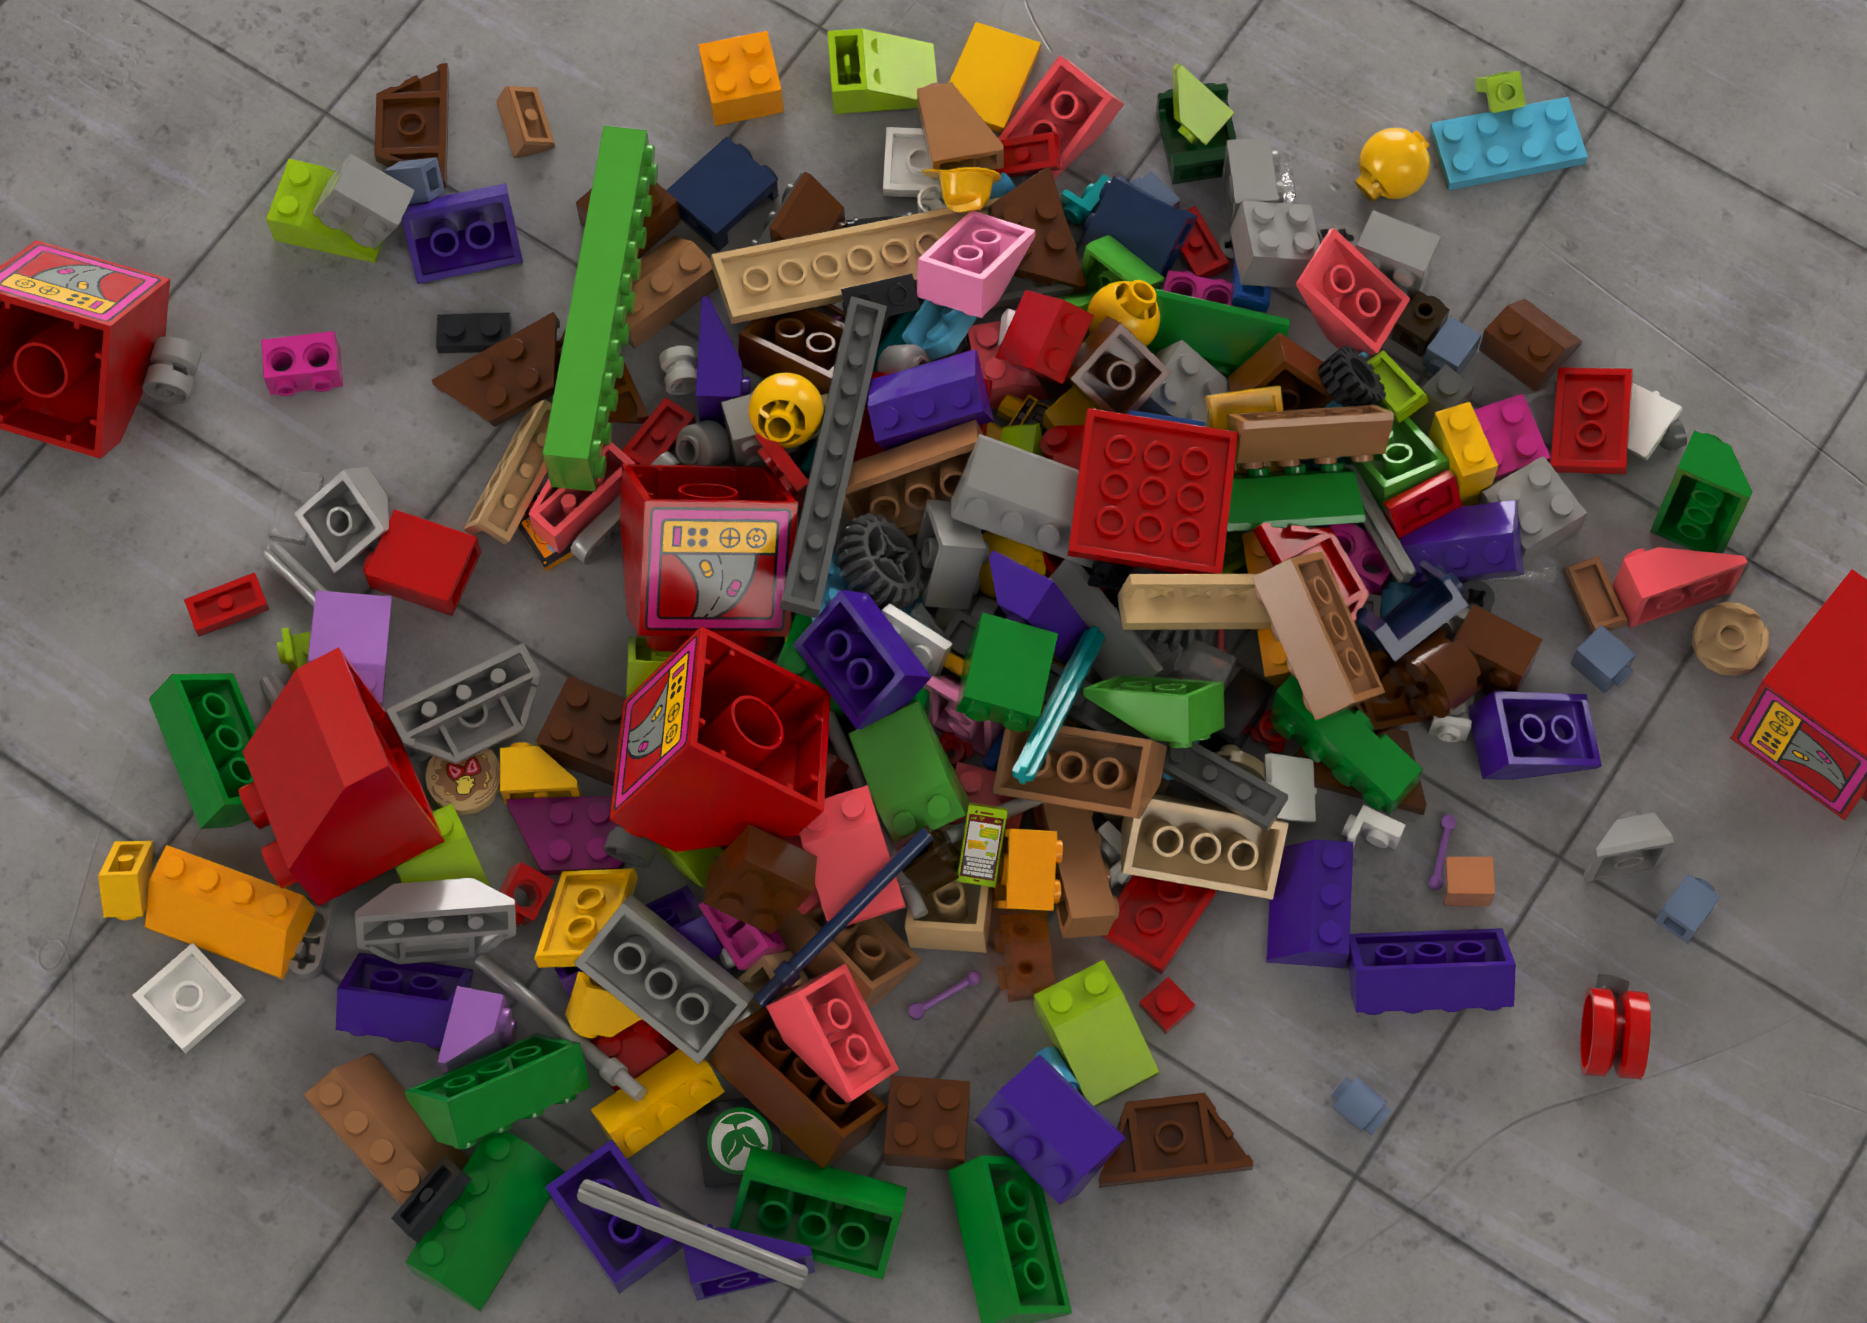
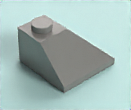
M367 466L344 469L294 513L334 573H339L389 530L388 496Z
M1631 811L1621 815L1596 848L1583 874L1584 881L1589 882L1659 869L1674 844L1672 834L1655 812L1642 815L1641 811Z

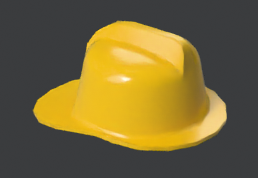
M962 167L950 170H922L923 175L940 180L944 202L949 209L956 213L980 210L990 199L993 183L1001 179L1000 173L987 168Z

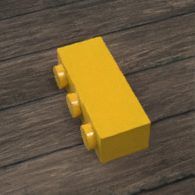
M678 1049L635 1079L647 1089L643 1099L636 1102L620 1089L590 1110L609 1140L612 1139L625 1158L628 1159L725 1091L705 1059L698 1064Z

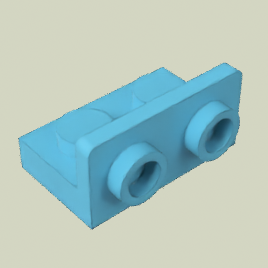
M925 300L904 331L902 338L906 344H916L922 347L928 354L930 361H933L956 351L977 316H969L962 311L947 306L935 305L931 301Z

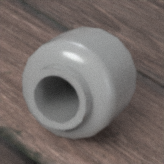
M916 344L891 345L885 348L879 356L876 372L896 373L930 363V359L925 350Z
M704 420L685 426L678 433L676 453L683 465L719 466L728 459L730 439L724 427L718 422Z

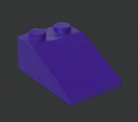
M702 297L695 394L700 422L704 420L716 421L725 429L721 402L749 395L751 392L750 377H744L742 362L710 297Z
M1493 691L1468 707L1482 779L1516 780L1597 769L1602 766L1587 694Z
M703 1224L805 1265L808 1268V1274L815 1273L810 1246L721 1226L713 1228L712 1224ZM682 1243L690 1282L697 1301L778 1282Z

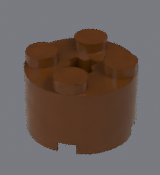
M1437 629L1396 660L1394 666L1389 669L1392 680L1401 687L1405 686L1406 694L1411 699L1410 706L1421 718H1426L1428 715L1436 716L1437 718L1446 717L1477 693L1482 686V683L1477 684L1476 678L1481 675V671L1472 653L1459 639L1451 642L1445 638L1444 635L1448 632L1442 629Z

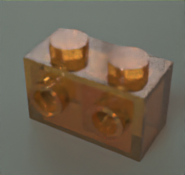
M1037 911L1000 915L999 929H993L995 953L1002 952L1004 966L997 967L999 990L1007 989L1008 1002L1034 999V994L1056 984L1047 912Z

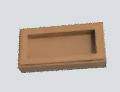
M1599 556L1564 567L1563 575L1590 635L1600 625L1604 626L1609 632L1627 625L1628 619Z

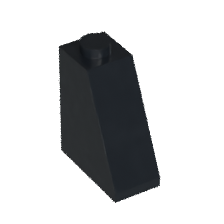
M1241 668L1224 691L1225 728L1210 734V739L1200 740L1199 745L1211 752L1219 751L1223 745L1227 744L1235 745L1241 750L1250 736L1251 730L1256 726L1264 713L1275 686Z

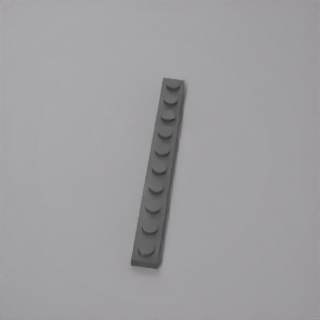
M853 296L850 298L780 609L817 618L819 615L887 308L885 305Z
M960 610L942 637L953 643L950 651L964 659L967 643L978 620ZM1053 662L1043 700L1045 706L1064 671L1062 667ZM1084 681L1066 716L1068 719L1088 730L1152 740L1083 696V688L1089 687L1092 684ZM1155 741L1167 746L1163 767L1164 773L1266 831H1269L1288 800V794L1195 742L1189 748L1169 747V742Z

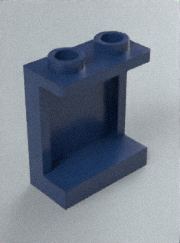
M725 137L666 190L678 200L680 219L718 252L729 243L727 232L767 196L773 201L779 196L778 178L774 171L767 165L761 166L758 164L745 146L742 144L736 145L728 137Z
M1115 176L1112 180L1109 179L1100 191L1099 198L1102 201L1097 211H1093L1084 224L1083 230L1086 233L1082 242L1088 245L1094 240L1111 235L1166 280L1168 270L1172 269L1198 216L1187 210H1177L1129 183L1130 179L1125 176Z
M1425 560L1420 562L1418 566L1427 577L1428 582L1382 618H1379L1364 606L1356 613L1357 618L1355 622L1370 643L1393 661L1398 660L1468 606V603L1461 595L1465 591L1464 586L1452 572L1448 574L1440 564L1434 567Z

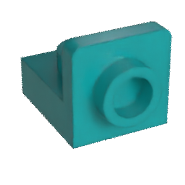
M1103 174L1095 184L1090 183L1085 188L1081 198L1065 189L1061 194V205L1066 219L1074 224L1080 223L1084 226L1089 215L1093 211H1097L1102 201L1099 198L1100 191L1111 178Z

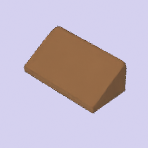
M505 86L497 99V106L513 157L520 158L553 149L555 142L538 88Z

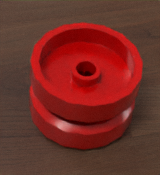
M1588 988L1583 1004L1580 1030V1064L1584 1075L1605 1077L1612 1064H1614L1615 1071L1620 1078L1642 1079L1647 1066L1651 1034V1010L1648 993L1625 990L1620 996L1618 1003H1616L1615 996L1610 989Z

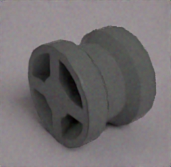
M1471 580L1464 583L1465 591L1461 595L1468 603L1466 608L1471 609L1474 604L1491 613L1495 601L1492 588L1479 580ZM1469 597H1471V598H1476V599L1479 598L1480 600H1478V601L1470 600Z

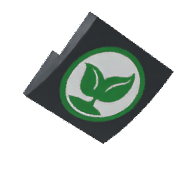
M746 1097L709 1102L696 1111L705 1187L740 1183L751 1146L782 1154L779 1128Z

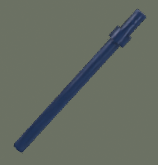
M922 828L788 962L784 960L773 971L775 975L753 996L754 999L765 1008L786 986L791 988L801 978L799 973L934 838Z

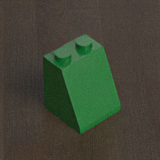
M982 613L967 643L956 711L964 713L968 718L975 721L989 720L1003 724L1005 728L1011 731L1032 732L1040 718L1058 633Z

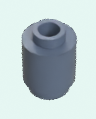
M1359 1077L1353 1082L1345 1078L1331 1095L1336 1100L1332 1108L1359 1131L1362 1132L1364 1129L1371 1136L1392 1112L1385 1106L1387 1101Z

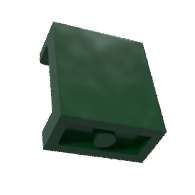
M1227 83L1204 84L1229 107ZM1173 89L1159 93L1157 95L1156 114L1172 185L1222 177L1227 140L1237 139L1232 117L1228 119L1207 145L1198 140L1192 144L1177 131L1181 124L1174 119Z

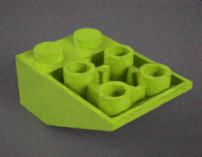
M863 28L827 31L833 114L918 108L917 88L937 83L933 43Z

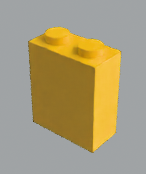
M1467 402L1435 412L1428 436L1450 460V472L1456 478L1462 502L1461 507L1478 505L1482 491L1492 486L1498 469L1497 461L1471 402Z

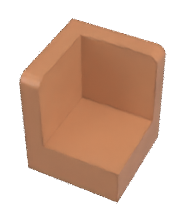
M1448 857L1445 862L1447 889L1443 897L1444 906H1490L1495 896L1493 857Z

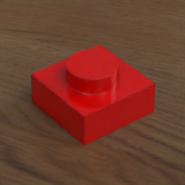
M1168 976L1139 1002V1007L1167 1034L1195 1009V1004Z

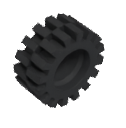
M1343 346L1319 365L1320 369L1318 371L1319 375L1322 376V384L1327 385L1326 391L1329 395L1333 394L1337 405L1340 403L1342 407L1377 405L1385 399L1386 393L1383 391L1385 387L1384 384L1379 382L1381 380L1379 374L1374 373L1373 370L1375 368L1372 364L1368 365L1366 358L1363 355L1359 356L1356 349L1353 348L1351 350L1350 346Z

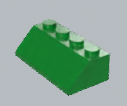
M1154 288L1157 296L1156 302L1160 311V325L1155 338L1147 348L1155 356L1160 350L1183 340L1228 380V377L1276 334L1280 332L1288 337L1290 319Z
M1694 430L1651 527V533L1693 551L1724 553L1753 493L1731 445L1722 442L1720 438L1713 434H1702Z
M1341 461L1333 464H1320V468L1306 469V464L1300 463L1298 466L1284 467L1283 471H1269L1268 466H1263L1257 469H1247V473L1233 475L1227 532L1254 530L1263 523H1271V527L1286 528L1289 525L1315 526L1365 522V512L1355 471L1343 466Z
M234 673L171 674L150 696L149 702L200 829L233 827L250 820L251 818L242 803L238 789L254 781L242 751L257 729Z
M535 1033L405 1090L407 1100L437 1142L454 1146L455 1149H466L476 1145L478 1138L487 1134H499L511 1129V1123L544 1114V1108L553 1104H565L575 1100L578 1093L591 1088L580 1043Z
M507 1131L499 1134H487L482 1138L463 1169L472 1180L464 1188L461 1196L453 1201L441 1215L435 1227L426 1233L420 1242L416 1244L405 1262L412 1273L480 1312L549 1202L550 1196L545 1186L565 1173L563 1169L527 1142Z
M751 1146L729 1228L810 1246L813 1261L883 1280L902 1215L907 1187L829 1166L822 1169L815 1162Z
M979 1156L947 1171L981 1323H1035L1071 1314V1305L1043 1188L1012 1157Z

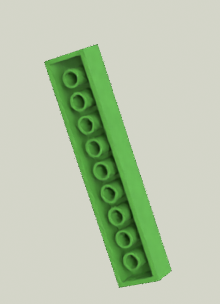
M603 126L543 450L551 487L596 492L598 478L604 479L606 456H602L604 445H610L612 423H608L610 411L616 412L618 404V390L614 389L616 378H622L624 370V357L620 356L622 345H628L630 336V325L626 323L627 313H633L635 308L636 294L635 291H632L633 280L639 281L641 259H637L639 248L645 249L647 240V228L643 227L645 217L651 216L653 199L652 195H649L650 185H656L658 178V164L654 163L655 146L649 145L647 130Z

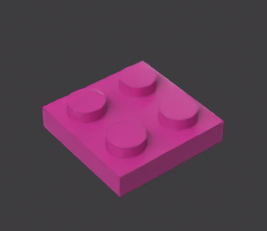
M1523 393L1474 410L1498 464L1493 482L1508 477L1542 456L1548 462L1550 461L1551 457Z

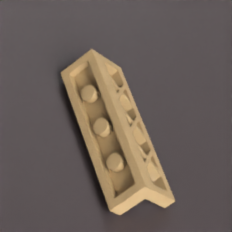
M544 399L526 411L463 529L470 535L484 531L503 544L510 542L547 472L543 450L552 403Z
M1129 574L1117 594L1122 630L1270 629L1272 621L1266 608L1260 604L1255 594L1256 585L1252 577L1258 574Z

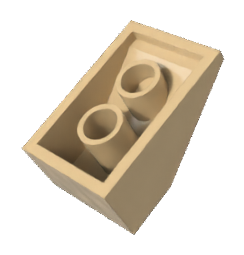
M946 824L933 831L944 841L946 839L943 831L956 824ZM963 839L952 844L959 858L955 861L957 872ZM956 879L927 896L918 889L928 913L921 918L914 919L909 907H907L905 930L910 948L987 953L993 887L957 882Z

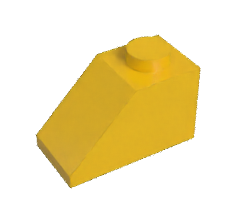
M519 742L510 745V747L500 748V792L505 804H507V799L581 797L577 779L539 746Z
M153 841L114 842L98 874L104 918L116 917L119 920H132L137 917H143L147 908L149 879L152 875Z
M578 971L565 1012V1016L575 1033L586 1038H596L597 1035L612 1037L642 1019L585 972Z

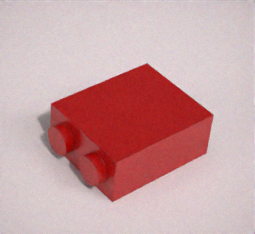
M1025 290L995 358L1025 373L1063 384L1094 315L1065 300Z
M394 509L389 519V530L378 538L379 543L375 551L370 552L364 562L363 572L370 588L453 616L482 553L477 537Z

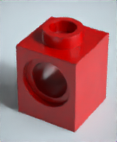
M523 862L510 868L499 889V892L513 899L516 888L524 890L528 896L526 907L518 905L515 901L516 927H519L520 924L525 926L535 921L555 880Z

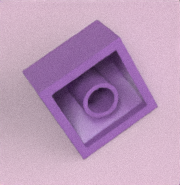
M457 986L437 1061L443 1074L507 1046V1043H513L517 1031V1020H513L512 1009L509 1008L503 994Z

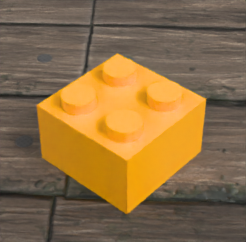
M768 31L698 44L701 68L715 126L784 112L782 89Z
M1005 829L996 888L993 890V908L1054 911V903H1059L1061 895L1060 880L1055 879L1056 863H1061L1063 855L1062 840H1057V831Z

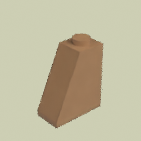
M952 82L945 84L931 83L925 87L917 88V107L931 169L950 170L962 167H978L994 170L1004 168V148L1002 142Z

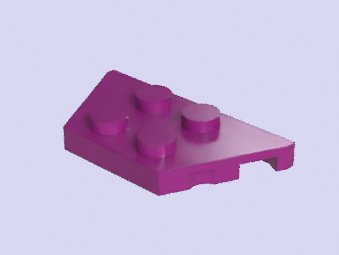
M612 796L507 799L508 810L513 816L542 874L561 875L562 871L623 868L624 862L611 857L603 850L610 830L619 826L610 821Z

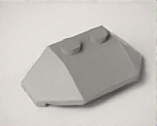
M522 643L387 708L386 713L403 745L456 765L525 730L541 674L525 644Z
M474 878L392 884L355 911L357 948L364 951L369 950L377 956L396 964L478 958L481 954L498 946L504 939H510L516 935L515 900Z

